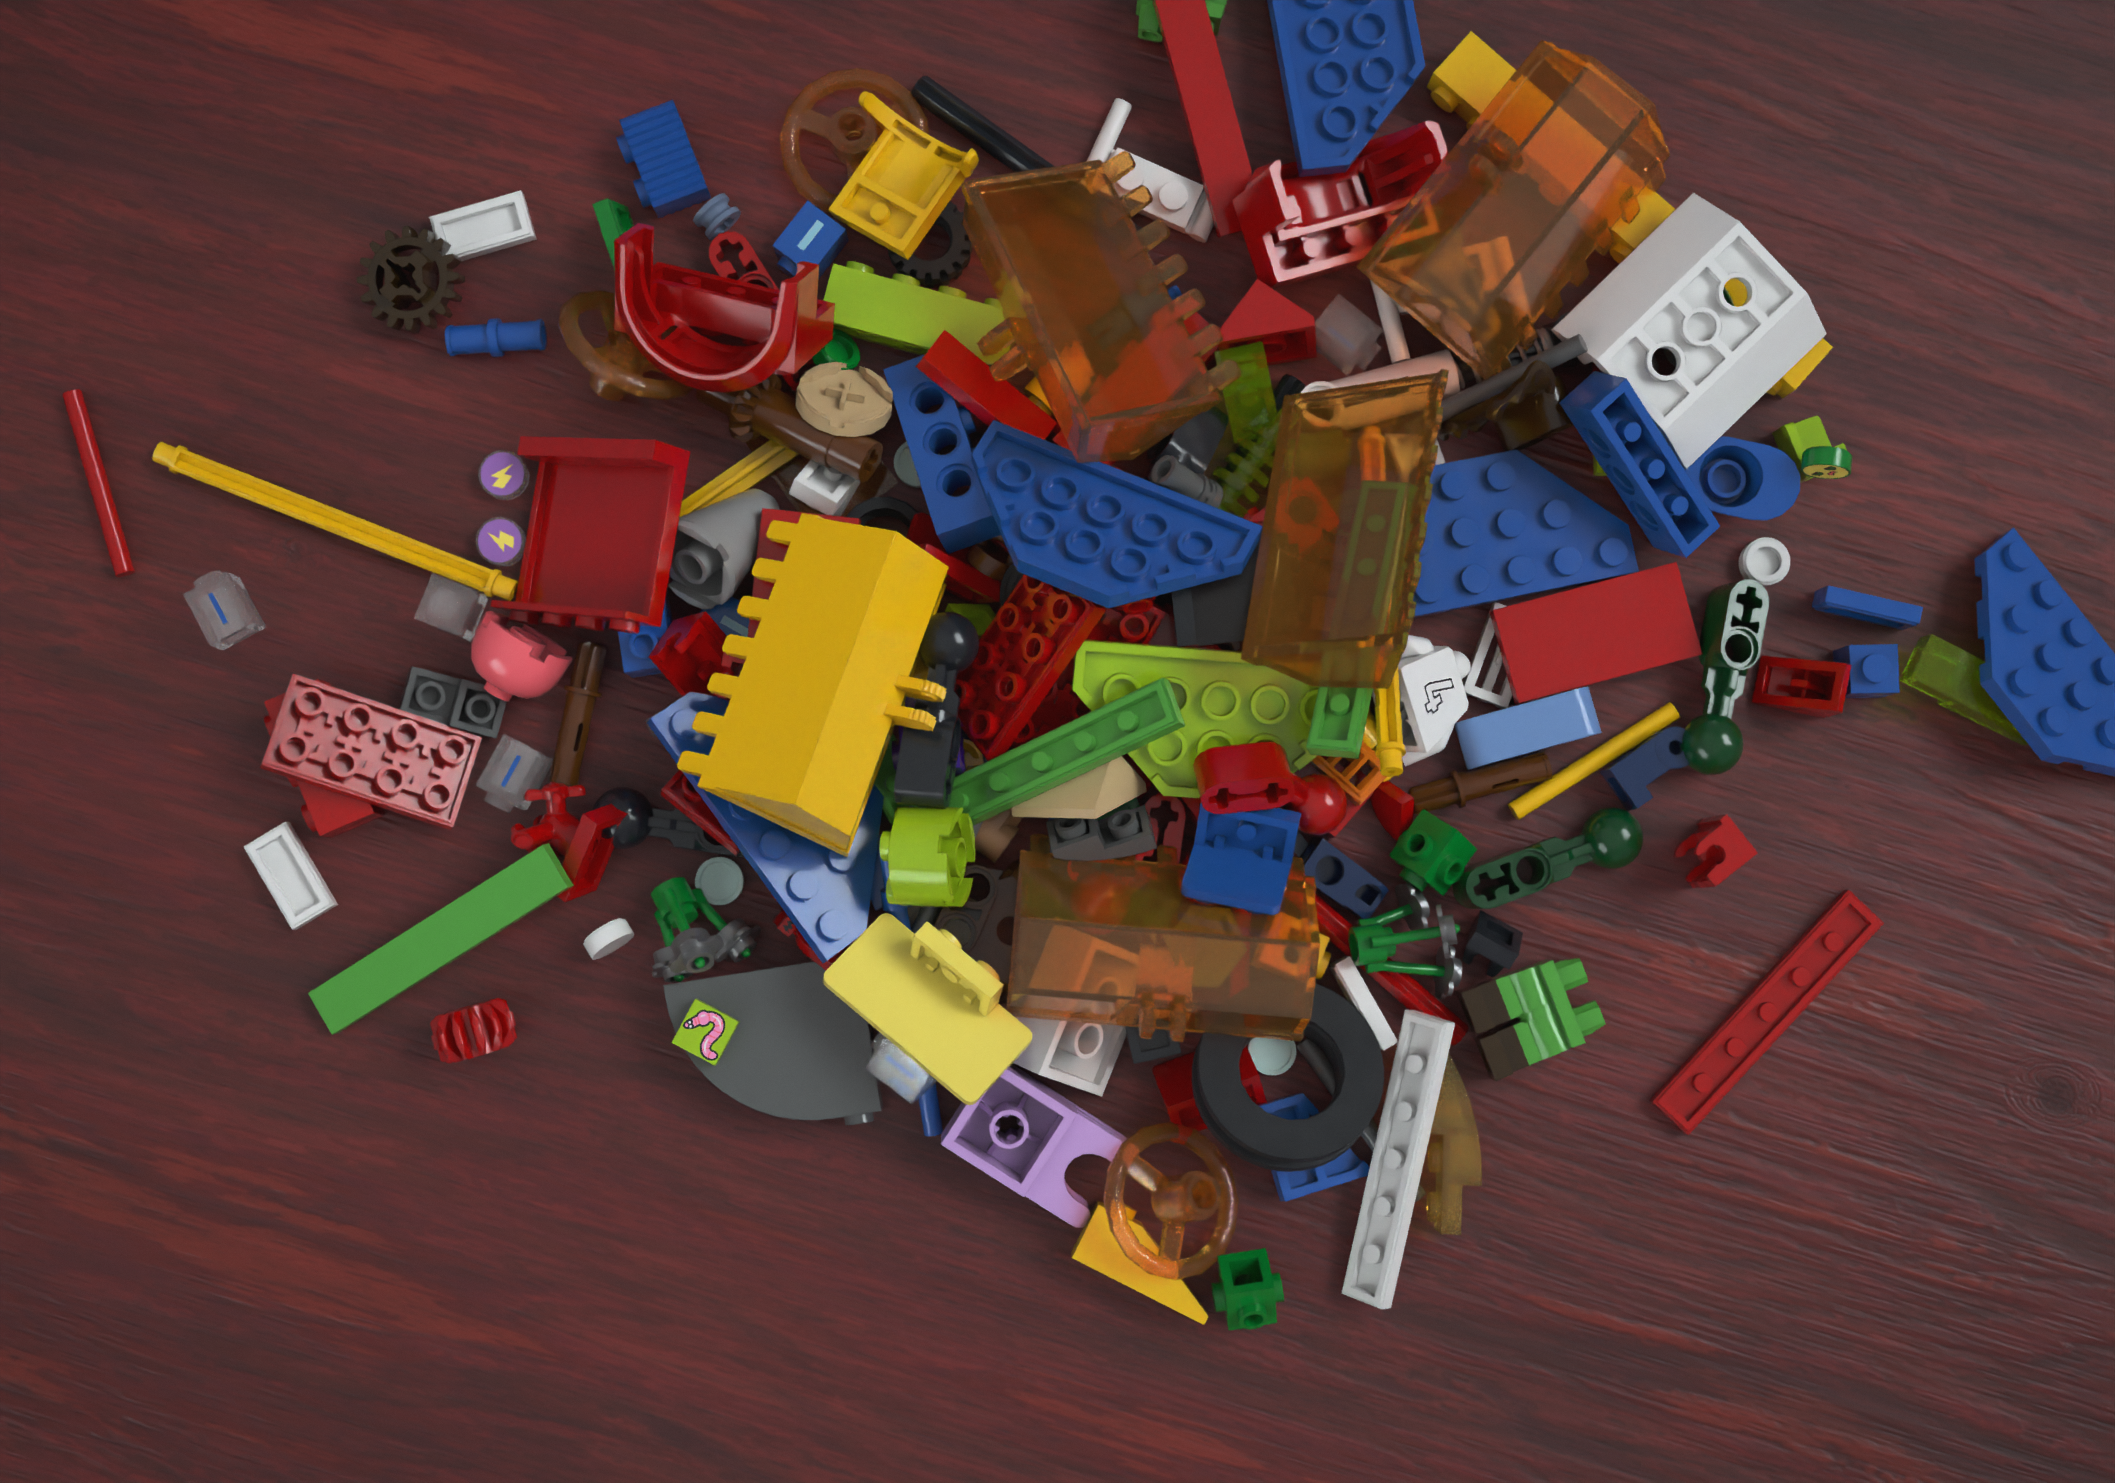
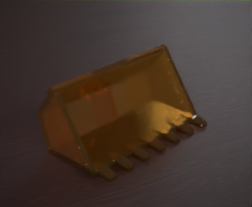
M1126 151L1119 153L1104 163L1102 160H1093L976 178L962 182V193L965 197L963 226L1001 303L1005 319L990 330L987 335L982 336L979 342H977L983 356L986 355L988 357L989 355L997 354L1003 348H1007L1016 341L1017 346L1000 357L998 361H995L989 370L994 380L999 382L1010 379V377L1019 373L1027 366L1029 371L1033 370L1077 463L1133 460L1201 412L1208 411L1223 401L1219 391L1240 378L1242 374L1237 362L1231 359L1209 371L1207 370L1201 356L1221 343L1223 335L1215 324H1210L1189 335L1183 321L1203 308L1206 303L1199 290L1192 289L1172 301L1166 286L1188 270V266L1183 256L1179 254H1174L1154 265L1148 252L1170 236V230L1165 221L1158 219L1137 231L1131 217L1148 206L1153 201V197L1149 189L1144 185L1136 187L1121 197L1119 196L1114 183L1132 171L1136 166L1133 157Z
M1032 834L1030 836L1029 851L1020 850L1006 1010L1014 1017L1139 1027V1036L1143 1039H1151L1155 1029L1169 1030L1172 1041L1183 1042L1185 1031L1301 1041L1304 1029L1311 1020L1320 950L1315 903V876H1306L1303 859L1293 857L1279 913L1275 915L1252 914L1240 908L1216 903H1201L1193 898L1182 895L1181 885L1187 865L1178 864L1177 848L1174 846L1159 845L1157 848V862L1135 860V855L1093 861L1056 859L1050 853L1048 835Z

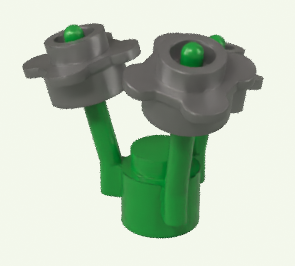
M675 877L669 879L652 891L651 897L658 909L654 916L661 928L665 948L653 953L655 964L652 966V976L654 978L664 977L665 982H681L683 979L692 976L693 973H700L710 969L714 965V959L717 962L725 959L727 962L733 960L737 963L749 957L750 953L755 949L757 943L754 939L760 934L761 928L758 925L750 928L741 918L727 924L708 903L702 889L696 888L691 890L686 878ZM696 909H700L719 930L717 935L710 937L708 931L703 928H690L689 924L698 917ZM672 927L678 928L680 931V934L677 935L675 938L673 935Z

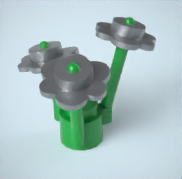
M1410 883L1397 885L1395 887V894L1399 902L1398 908L1373 918L1358 920L1357 927L1349 929L1348 941L1352 961L1355 966L1365 965L1366 973L1388 971L1433 976V980L1436 982V998L1445 999L1446 996L1452 995L1454 987H1458L1462 977V963L1460 959L1455 958L1454 946H1450L1458 944L1456 934L1460 931V927L1454 924L1453 914L1443 916L1440 904L1436 905L1439 926L1428 928L1426 918L1430 915V909L1425 896L1420 891H1415ZM1403 918L1407 921L1410 931L1393 933L1391 927L1383 928L1382 926ZM1438 937L1442 939L1443 946L1438 948L1436 965L1387 960V957L1395 956L1396 944Z

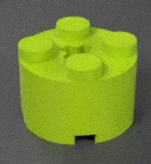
M922 806L896 808L891 831L882 832L879 847L882 861H888L889 877L886 883V898L889 904L927 907H962L965 905L970 895L973 878H964L966 863L975 862V836L969 813H962L964 808L947 807L946 809Z

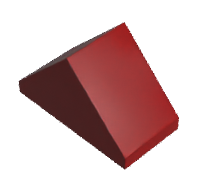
M1761 656L1752 702L1819 718L1841 714L1843 712L1852 665L1839 662Z

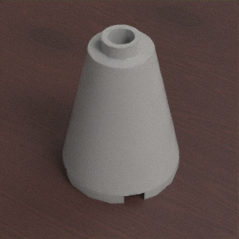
M749 489L679 517L670 569V577L673 581L668 584L671 590L688 604L702 609H712L716 605H722L730 600L756 561L762 508L780 510L777 501L770 494L762 490Z

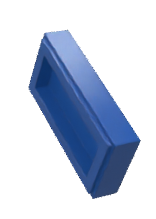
M1829 585L1815 591L1812 608L1817 611L1900 630L1920 624L1923 610L1921 606Z

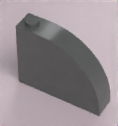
M809 962L663 985L668 1013L675 1033H677L696 998L740 1021L716 1066L686 1051L695 1066L710 1082L739 1103L772 1116L793 1120H823L844 1117L845 1125L874 1121L873 1112L882 1111L884 1108L872 1026L824 985L823 977L826 970L817 963Z

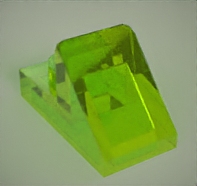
M1262 341L1214 352L1234 443L1281 433Z

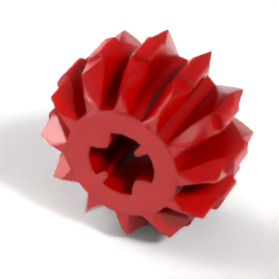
M501 998L490 999L448 1011L436 1016L430 1022L434 1050L438 1051L440 1061L449 1064L469 1060L509 1047L517 1039L514 1027L516 1022L513 1012H510L507 1001Z

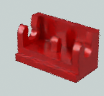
M706 611L673 620L648 657L682 696L689 692L716 696V694L711 693L707 689V685L713 673H725V670H722L721 663L724 655L722 647L727 636Z
M1728 814L1706 817L1697 823L1699 828L1680 842L1674 851V857L1680 858L1686 855L1689 849L1695 848L1694 855L1698 856L1701 863L1693 867L1685 877L1692 888L1716 887L1758 854Z

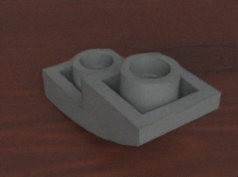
M410 666L398 709L450 727L497 738L507 701L488 693L482 684Z
M1145 805L1131 810L1119 811L1111 817L1099 821L1098 819L1056 818L1046 822L1051 852L1056 859L1076 861L1107 860L1157 849L1151 819Z

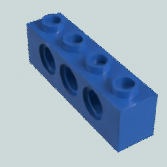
M921 355L883 370L888 386L893 392V401L936 534L947 554L997 537L1001 533L985 499L971 462L972 452L975 447L973 448L969 434L977 432L973 416L964 406H959L957 400L915 367L924 356ZM942 404L938 411L925 414L931 406ZM956 445L952 452L946 455H938L945 446ZM970 486L965 494L952 497L953 492L957 488Z
M1594 371L1559 402L1654 548L1687 558L1720 527L1627 378Z

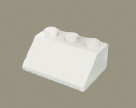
M1055 921L1016 1016L1021 1023L1030 1029L1032 1040L1030 1045L1013 1063L1038 1075L1102 1097L1127 1035L1122 1016L1136 1012L1144 987L1149 980L1156 961Z

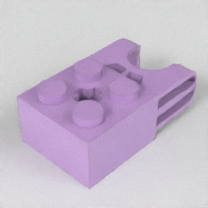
M1013 1064L975 1104L966 1105L961 1102L941 1134L942 1146L1022 1197L1026 1196L1076 1228L1085 1227L1091 1218L1087 1201L1071 1189L1064 1178L1065 1171L1071 1161L1083 1154H1095L1113 1163L1120 1164L1128 1161L1134 1151V1147L1124 1135ZM1010 1115L1016 1116L1017 1124L1021 1126L1018 1130L1009 1128L1005 1133L999 1130V1118Z

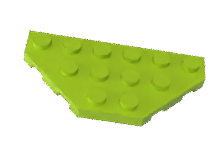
M1085 640L1074 655L1072 689L1091 711L1161 678L1170 681L1185 726L1127 753L1163 796L1200 798L1193 764L1195 758L1201 752L1210 748L1274 742L1280 744L1285 749L1292 773H1295L1297 770L1300 771L1318 756L1310 755L1306 745L1325 658Z

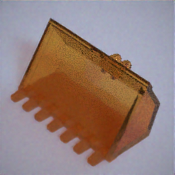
M1541 40L1362 259L1357 268L1485 380L1512 367L1507 356L1517 344L1526 351L1532 346L1538 337L1533 324L1544 312L1546 316L1553 319L1562 309L1563 301L1559 292L1570 280L1573 285L1579 287L1588 277L1589 270L1585 260L1593 250L1596 249L1598 253L1604 256L1613 246L1615 240L1611 228L1620 217L1623 221L1630 224L1639 214L1640 206L1637 196L1646 185L1651 191L1657 192L1665 182L1666 175L1663 164L1670 157V152L1664 141L1655 103L1593 56L1560 49L1551 42Z
M1441 369L1438 373L1284 396L1241 654L1242 660L1256 666H1267L1312 687L1389 689L1402 654L1407 646L1408 634L1415 616L1416 602H1413V598L1421 573L1422 562H1419V556L1427 531V523L1424 520L1432 495L1433 484H1430V477L1437 459L1438 445H1435L1442 423L1444 408L1440 406L1447 386L1449 370Z

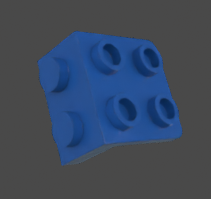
M1201 803L1194 846L1182 880L1181 894L1201 903H1216L1240 908L1252 914H1278L1293 862L1301 813L1274 808L1229 814H1213L1206 811Z

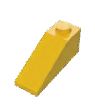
M1114 1198L1110 1199L1108 1205L1097 1200L1091 1212V1218L1083 1228L1071 1252L1072 1258L1205 1325L1209 1317L1205 1308L1143 1224L1134 1219L1137 1211Z

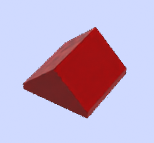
M1258 279L1216 333L1222 373L1317 357L1314 316Z

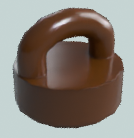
M1002 535L972 545L966 555L968 562L986 576L1002 581L1005 572L1013 563L1010 554L1007 555L999 548L988 543L990 540H997L1005 545Z

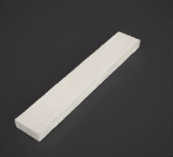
M1405 1010L1341 1293L1380 1309H1388L1392 1306L1455 1027V1022L1416 1010Z

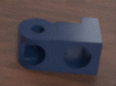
M1669 727L1657 732L1600 771L1627 811L1638 809L1653 798L1646 788L1648 784L1667 771L1677 770L1690 764L1683 750L1681 751L1680 749L1685 731L1684 728Z
M1313 836L1300 858L1297 859L1290 869L1302 882L1307 883L1328 899L1337 902L1360 919L1370 918L1389 891L1379 880L1324 838Z

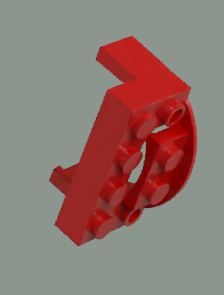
M1430 120L1370 140L1345 173L1299 177L1296 162L1281 165L1280 160L1255 169L1245 186V191L1235 197L1232 202L1257 279L1272 289H1276L1432 244L1444 237L1429 190L1455 175V171L1438 122ZM1359 172L1365 176L1373 201L1371 207L1367 203Z
M637 223L614 240V330L627 333L637 349L650 363L667 376L682 384L710 392L723 393L745 390L763 382L772 374H795L833 339L835 303L817 299L818 264L805 261L797 263L796 275L783 280L780 290L662 262H657L653 265L654 226ZM671 326H677L675 331L665 339H661L662 333ZM688 326L697 327V330L704 335L718 336L728 334L740 337L743 343L750 346H731L718 343L700 335Z

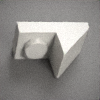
M810 460L794 479L788 494L825 515L841 516L858 488L860 481L834 468H826Z

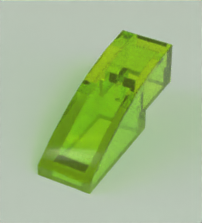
M1933 634L1918 639L1899 681L1938 699L1937 704L2021 745H2027L2025 739L1981 686L1979 665L1985 663V661Z

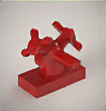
M550 782L541 789H529L525 792L526 801L546 800L547 813L544 816L539 815L536 817L531 827L526 828L520 823L511 827V842L514 846L526 849L529 853L541 845L549 843L557 857L560 855L564 856L565 859L562 866L574 886L557 897L564 902H568L597 890L614 850V836L609 839L601 837L602 830L616 824L618 828L628 813L617 809L611 803L583 813L579 820L566 811V798L586 795L585 787L583 785L568 787L564 783Z

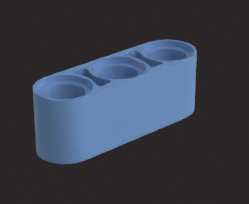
M1588 686L1455 723L1467 770L1602 733Z

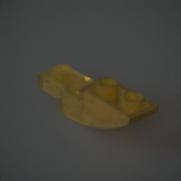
M1448 1053L1430 1133L1431 1135H1437V1143H1430L1428 1149L1429 1172H1436L1435 1192H1428L1427 1220L1434 1222V1229L1440 1234L1461 1235L1462 1185L1482 1186L1481 1152L1472 1106L1462 1078Z

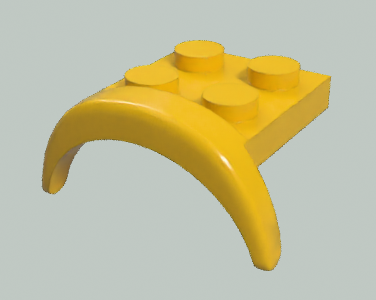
M864 91L860 94L858 102L868 116L884 131L828 210L835 219L909 260L965 178H968L977 167L979 162L978 155L973 148L968 152H964L935 139L895 113L874 94Z

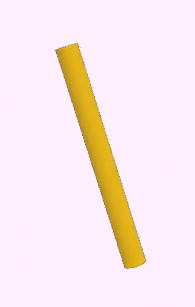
M1671 702L1665 704L1552 776V779L1545 780L1508 804L1510 811L1517 820H1520L1678 720L1680 715Z

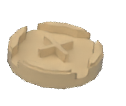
M831 362L819 364L805 371L801 376L796 389V409L803 420L818 430L835 436H864L883 428L891 417L893 392L882 377L868 368L860 366L859 372L850 369L841 370V368H847V363Z

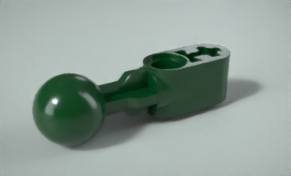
M1752 579L1720 585L1711 591L1707 599L1699 642L1702 655H1699V660L1704 668L1701 687L1706 693L1702 715L1695 717L1684 728L1682 744H1680L1681 751L1683 750L1687 761L1690 763L1689 766L1695 771L1706 775H1718L1727 772L1737 764L1743 752L1744 742L1742 733L1731 718L1735 699L1743 695L1748 668L1752 667L1759 659L1769 609V596L1765 587ZM1727 641H1729L1733 648V657L1731 660L1728 658L1725 651V645Z
M1616 807L1600 809L1585 821L1580 835L1564 841L1554 836L1527 847L1510 850L1465 867L1460 879L1452 886L1453 894L1456 900L1466 908L1491 909L1538 892L1547 885L1569 878L1575 867L1591 861L1607 869L1625 867L1637 858L1642 849L1643 831L1641 825L1631 813L1624 809ZM1523 857L1530 862L1533 869L1532 877L1526 884L1520 881L1516 873L1517 864ZM1498 878L1501 885L1489 886L1481 891V895L1475 894L1473 887L1477 886L1481 879Z

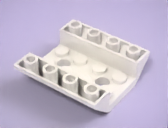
M1692 193L1551 329L1562 342L1577 334L1583 337L1588 351L1577 356V358L1584 365L1593 362L1603 373L1627 378L1684 470L1692 465L1827 334L1808 293L1740 221L1695 193ZM1728 280H1739L1745 285L1747 299L1742 306H1732L1725 300L1723 290ZM1658 348L1670 350L1676 358V367L1671 375H1660L1652 367V356Z

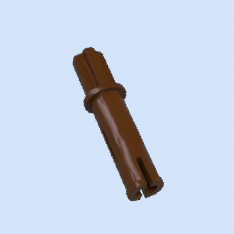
M580 642L578 644L569 686L564 685L563 690L567 691L566 702L548 781L564 783L570 786L578 785L579 783L578 780L588 741L596 697H602V693L598 692L606 648L600 644L591 642Z
M1539 750L1529 755L1486 765V767L1468 772L1457 773L1456 770L1450 771L1449 777L1411 787L1408 794L1414 797V814H1419L1422 809L1429 812L1454 804L1462 808L1466 807V801L1502 793L1527 784L1552 779V768L1545 751Z

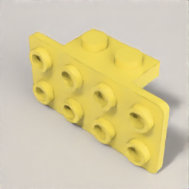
M889 913L881 914L824 973L823 983L830 991L966 1105L975 1104L1022 1054L1032 1040L1030 1029L999 1004L1004 984L1000 982L997 972L984 961L978 960L976 962L962 950L960 942L953 934L945 929L937 930L928 921L916 933H913Z

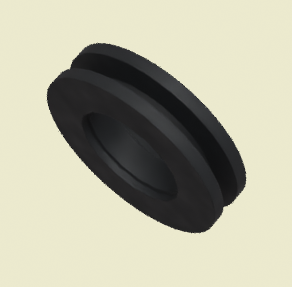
M1284 978L1261 981L1249 985L1230 996L1221 1004L1208 1022L1196 1047L1192 1063V1089L1195 1103L1200 1116L1213 1136L1231 1153L1242 1160L1275 1171L1293 1172L1313 1169L1325 1165L1345 1153L1360 1137L1375 1115L1384 1085V1065L1381 1050L1374 1032L1361 1013L1342 996L1332 990L1298 979ZM1287 1030L1306 1036L1319 1046L1333 1066L1335 1078L1332 1100L1325 1110L1307 1119L1287 1120L1267 1113L1253 1102L1241 1083L1239 1069L1242 1051L1251 1039L1268 1031Z

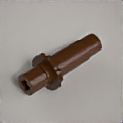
M772 374L763 382L753 387L735 392L722 393L697 389V400L727 415L731 436L743 443L749 440L755 441L762 435L826 468H834L860 482H866L878 467L883 452L882 443L866 435L858 437L835 436L814 428L803 420L796 409V398L780 391L782 380L777 377V374Z

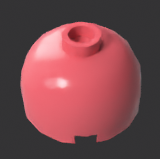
M493 611L485 612L471 642V659L475 670L487 681L483 688L491 695L507 702L511 700L513 695L529 699L542 696L553 689L563 677L572 661L571 656H565L567 651L549 637L526 624L522 628L517 626L510 628L506 626L509 621L508 616Z

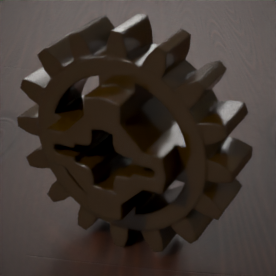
M404 226L401 238L391 230L385 231L387 243L384 246L374 241L369 244L375 253L373 259H360V263L364 267L369 268L368 275L357 277V283L369 287V291L360 297L361 301L368 305H376L371 315L380 321L387 319V326L399 331L405 325L407 331L419 333L420 322H423L425 326L431 329L437 328L435 316L441 314L451 318L453 314L447 306L450 300L461 302L463 298L460 294L453 291L454 285L465 282L464 276L453 272V268L462 262L460 257L454 254H447L451 244L442 238L435 241V234L425 228L417 235L415 229L410 226ZM410 249L421 250L420 252L415 250L411 256L401 257L399 253ZM401 268L413 272L412 277L416 281L415 284L421 289V292L409 287L410 282ZM385 274V284L383 285V277ZM439 274V286L437 289V275ZM412 303H422L424 305L416 310H400L402 307L407 309Z

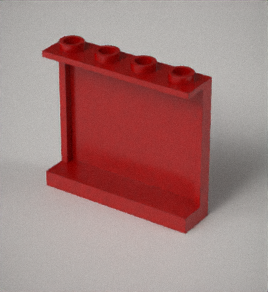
M520 436L517 455L539 462L515 602L492 600L490 607L510 612V621L529 625H538L539 617H542L541 623L556 627L571 628L572 620H575V626L604 631L605 623H610L609 629L632 634H639L640 626L661 627L691 451L658 440Z

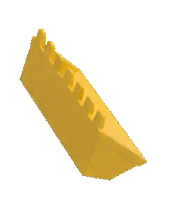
M802 513L798 524L773 520L769 525L766 536L771 541L789 545L783 562L765 558H758L755 561L752 575L757 579L775 583L769 600L751 596H743L741 598L737 612L742 617L760 621L754 638L734 634L727 635L722 650L727 655L745 660L739 677L722 673H713L711 675L707 689L713 694L730 698L724 716L702 711L696 714L692 728L698 733L715 737L709 755L683 751L678 760L677 768L682 772L699 776L700 779L697 785L699 788L848 857L895 726L899 725L918 730L933 731L936 724V717L927 711L904 707L905 698L911 697L931 702H943L945 699L946 688L934 682L914 678L913 676L920 660L918 652L930 618L937 613L945 592L946 584L944 582L949 567L897 531L827 520L818 515Z

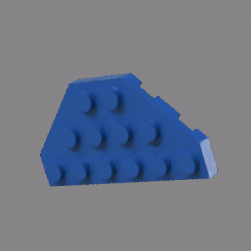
M1267 0L1299 177L1345 173L1425 68L1413 0Z
M995 420L992 421L972 452L971 462L1016 570L1106 608L1242 574L1261 539L1263 526Z
M1517 449L1424 467L1411 484L1413 496L1393 589L1395 622L1613 579L1639 572L1629 525Z
M2013 527L2000 535L1974 558L1975 576L1981 577L1982 600L1976 603L1978 639L1984 640L1985 663L1979 665L1980 684L2041 761L2060 764L2064 761L2083 765V770L2115 777V653Z
M689 692L650 718L647 724L677 764L683 751L709 755L715 737L696 732L692 728L696 714L700 711L724 716L729 701L717 698L716 696ZM683 772L822 963H825L855 941L867 929L884 796L875 784L848 857H845L699 788L697 785L700 777Z

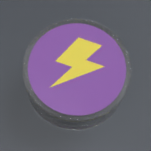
M499 450L490 453L483 459L479 467L478 477L482 488L492 497L499 500H511L520 496L527 488L529 470L525 462L518 455L511 451Z
M495 517L481 525L476 535V547L483 559L492 565L507 567L517 563L523 557L526 535L517 523L509 518Z

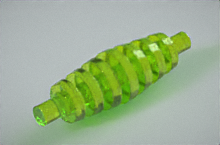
M1281 408L1270 424L1263 426L1258 423L1251 430L1253 435L1258 438L1257 442L1255 443L1248 438H1244L1238 444V447L1246 454L1245 458L1234 452H1230L1224 458L1225 462L1235 470L1233 474L1220 466L1215 468L1212 476L1223 485V498L1218 509L1243 518L1248 512L1237 502L1238 498L1253 506L1257 503L1260 496L1248 485L1251 482L1261 489H1265L1270 480L1260 469L1264 467L1271 472H1275L1279 462L1271 454L1275 451L1285 455L1289 447L1284 441L1286 439L1285 435L1297 420L1294 415Z

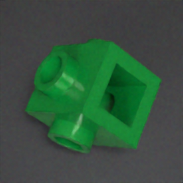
M1422 809L1411 826L1400 835L1395 848L1389 856L1403 868L1398 876L1405 882L1410 883L1420 892H1423L1428 886L1444 896L1450 886L1460 879L1466 864L1477 851V848L1457 829Z
M1266 1248L1218 1255L1220 1282L1211 1283L1215 1312L1225 1311L1228 1330L1257 1329L1264 1325L1277 1323L1276 1303L1284 1302V1293L1280 1273H1271Z

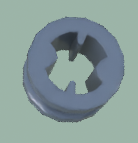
M725 193L710 199L694 216L693 222L697 227L704 226L706 228L705 236L709 240H713L718 234L728 231L741 215V211L737 206L730 207L728 205L730 199Z

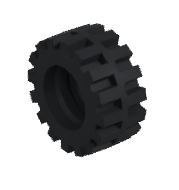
M949 201L934 223L941 226L950 238L949 248L941 258L934 261H925L913 253L909 260L887 248L888 255L897 273L918 279L921 282L920 284L925 285V288H934L936 284H941V286L948 285L949 280L954 277L957 279L962 275V270L970 262L973 240L971 228L964 213L960 212L957 209V205Z

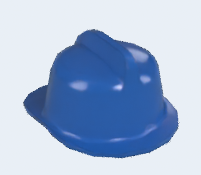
M1719 437L1685 470L1712 512L1748 520L1767 521L1783 515L1794 505L1800 492L1799 471L1795 462L1784 451L1770 445L1733 437Z

